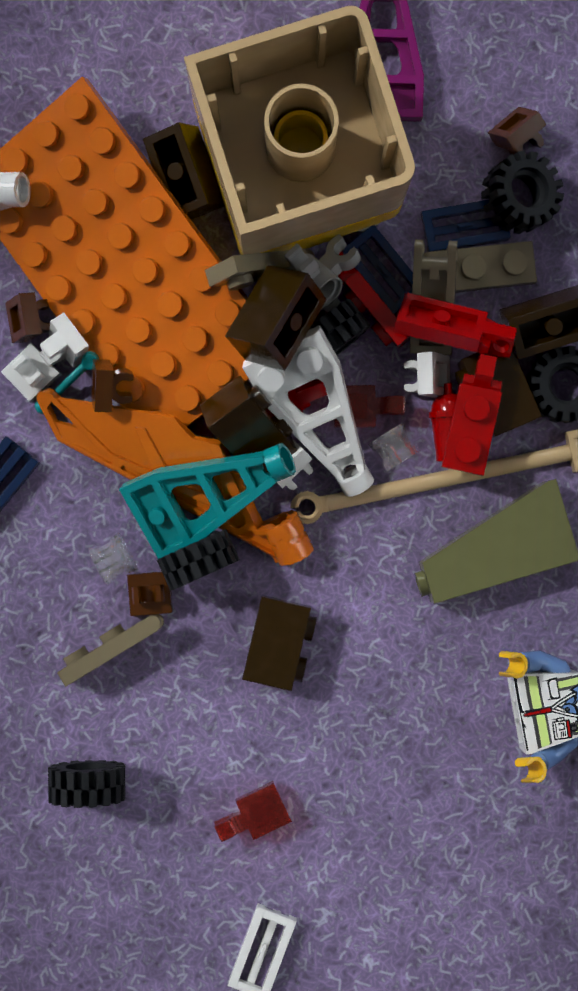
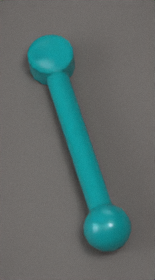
M92 351L84 353L81 364L54 390L61 395L86 370H92L93 359H99L98 355ZM36 401L35 410L38 413L43 414L38 402Z

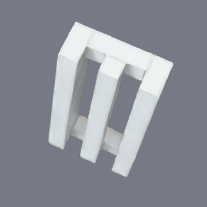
M258 903L230 975L228 986L240 991H271L297 918L281 914L278 910L268 909L265 905ZM265 918L269 921L247 980L239 979L261 920ZM278 923L283 925L284 929L263 985L260 987L255 985V981Z

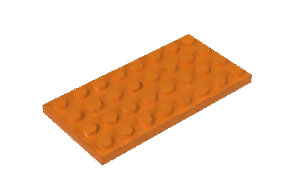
M82 76L0 148V172L25 173L29 179L31 191L29 202L25 207H12L0 211V240L41 297L47 299L49 308L57 317L62 313L66 314L89 345L88 352L96 353L100 360H110L114 371L120 368L132 371L134 375L133 381L122 380L116 385V390L131 392L132 402L120 404L121 407L175 415L184 425L190 427L203 416L200 408L203 402L239 376L246 382L249 381L242 368L245 359L225 337L248 297L242 289L230 291L228 285L209 286L205 270L222 261L189 216L182 210L181 205L164 185L149 161L89 79Z

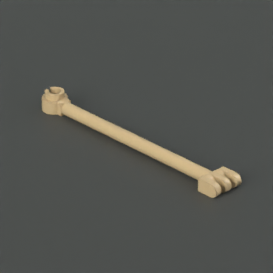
M578 429L564 433L567 445L487 461L484 476L448 469L372 485L361 494L351 497L346 496L344 492L318 496L314 492L304 491L293 498L290 508H299L301 501L311 500L315 505V510L311 515L306 516L297 511L302 523L310 524L317 521L324 512L570 461L572 472L575 473L578 472Z

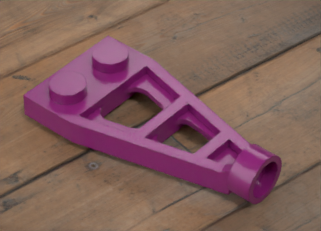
M361 0L359 8L366 13L369 22L372 5L375 1L393 2L395 5L397 28L372 29L376 42L393 43L398 50L401 71L397 75H387L401 121L421 122L423 119L424 73L408 1Z

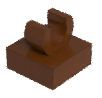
M518 107L487 133L496 146L508 149L509 153L514 155L518 151H523V144L528 140L533 146L541 148L544 145V139L539 131L546 126V123L539 111Z
M35 292L19 293L5 303L12 343L28 342L40 334L49 332L50 322H42L39 319L38 313L39 310L42 311L49 308L47 299L36 301Z
M93 359L91 401L95 412H112V399L119 404L132 402L131 392L116 390V385L120 381H133L134 375L131 370L120 368L114 371L110 360Z
M162 571L127 575L130 616L173 612L172 592L167 585Z

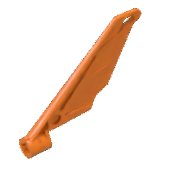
M50 388L42 389L36 396L37 402L59 442L129 480L160 467L231 456L228 449L218 439L196 436L175 415L112 405V412H95L92 402L64 398L54 389ZM53 403L72 423L59 421L51 404ZM230 471L213 477L225 500L231 499L247 488L238 471ZM190 484L173 488L172 492L180 507L199 517L210 508L211 504L200 485ZM252 501L218 527L222 530L226 529L229 534L272 556L275 563H279L281 566L300 562L314 551L307 532L304 531V525L299 514L294 510L285 511L263 521L254 501Z

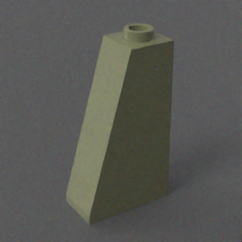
M552 479L539 483L419 561L421 571L414 573L421 597L428 595L430 602L435 604L578 561L577 546L557 480Z

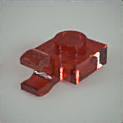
M346 385L356 428H376V415H405V396L376 397L375 385ZM334 419V428H342L340 422Z
M271 781L236 798V804L240 811L214 821V827L221 842L249 829L253 840L292 821L274 782Z

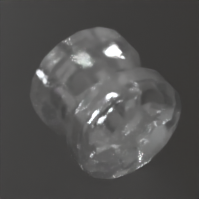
M404 423L399 424L368 444L373 452H377L381 456V466L385 472H388L421 451L417 443L410 442L407 437L408 429Z
M120 533L111 536L109 543L103 546L96 544L89 548L92 561L107 585L115 582L117 576L123 572L132 573L138 570L137 563Z

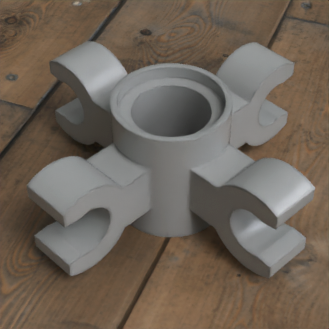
M340 234L329 241L326 247V254L319 260L312 254H305L298 244L284 255L291 265L289 269L308 273L327 300L322 307L326 314L341 303L337 298L342 289V280L338 275L342 271L353 269L361 260V256L355 247L350 249L347 254L339 255L347 246Z

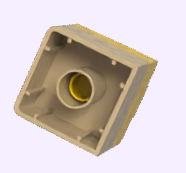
M345 6L184 57L196 116L240 255L290 250L296 244L300 245L302 249L311 248L328 242L339 234L344 236L392 219L400 212L415 171V162L368 16L362 9L356 6Z

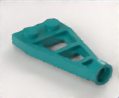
M279 443L260 452L160 467L123 483L119 491L157 558L160 559L207 537L276 484L277 481L294 475L296 468L289 449L283 443ZM263 463H265L269 473L264 470ZM230 471H238L247 488L231 499L225 500L213 477ZM190 484L200 485L211 504L210 508L194 520L187 519L172 492L173 488Z

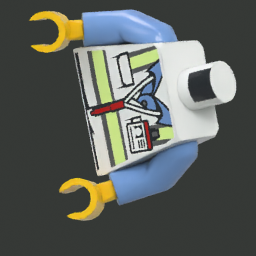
M541 650L520 653L501 651L499 652V657L509 659L508 669L505 672L500 671L499 675L507 677L519 748L526 755L532 754L531 757L517 758L515 766H528V775L526 778L521 779L522 783H539L545 779L549 769L560 763L578 746V672L571 670L565 660Z

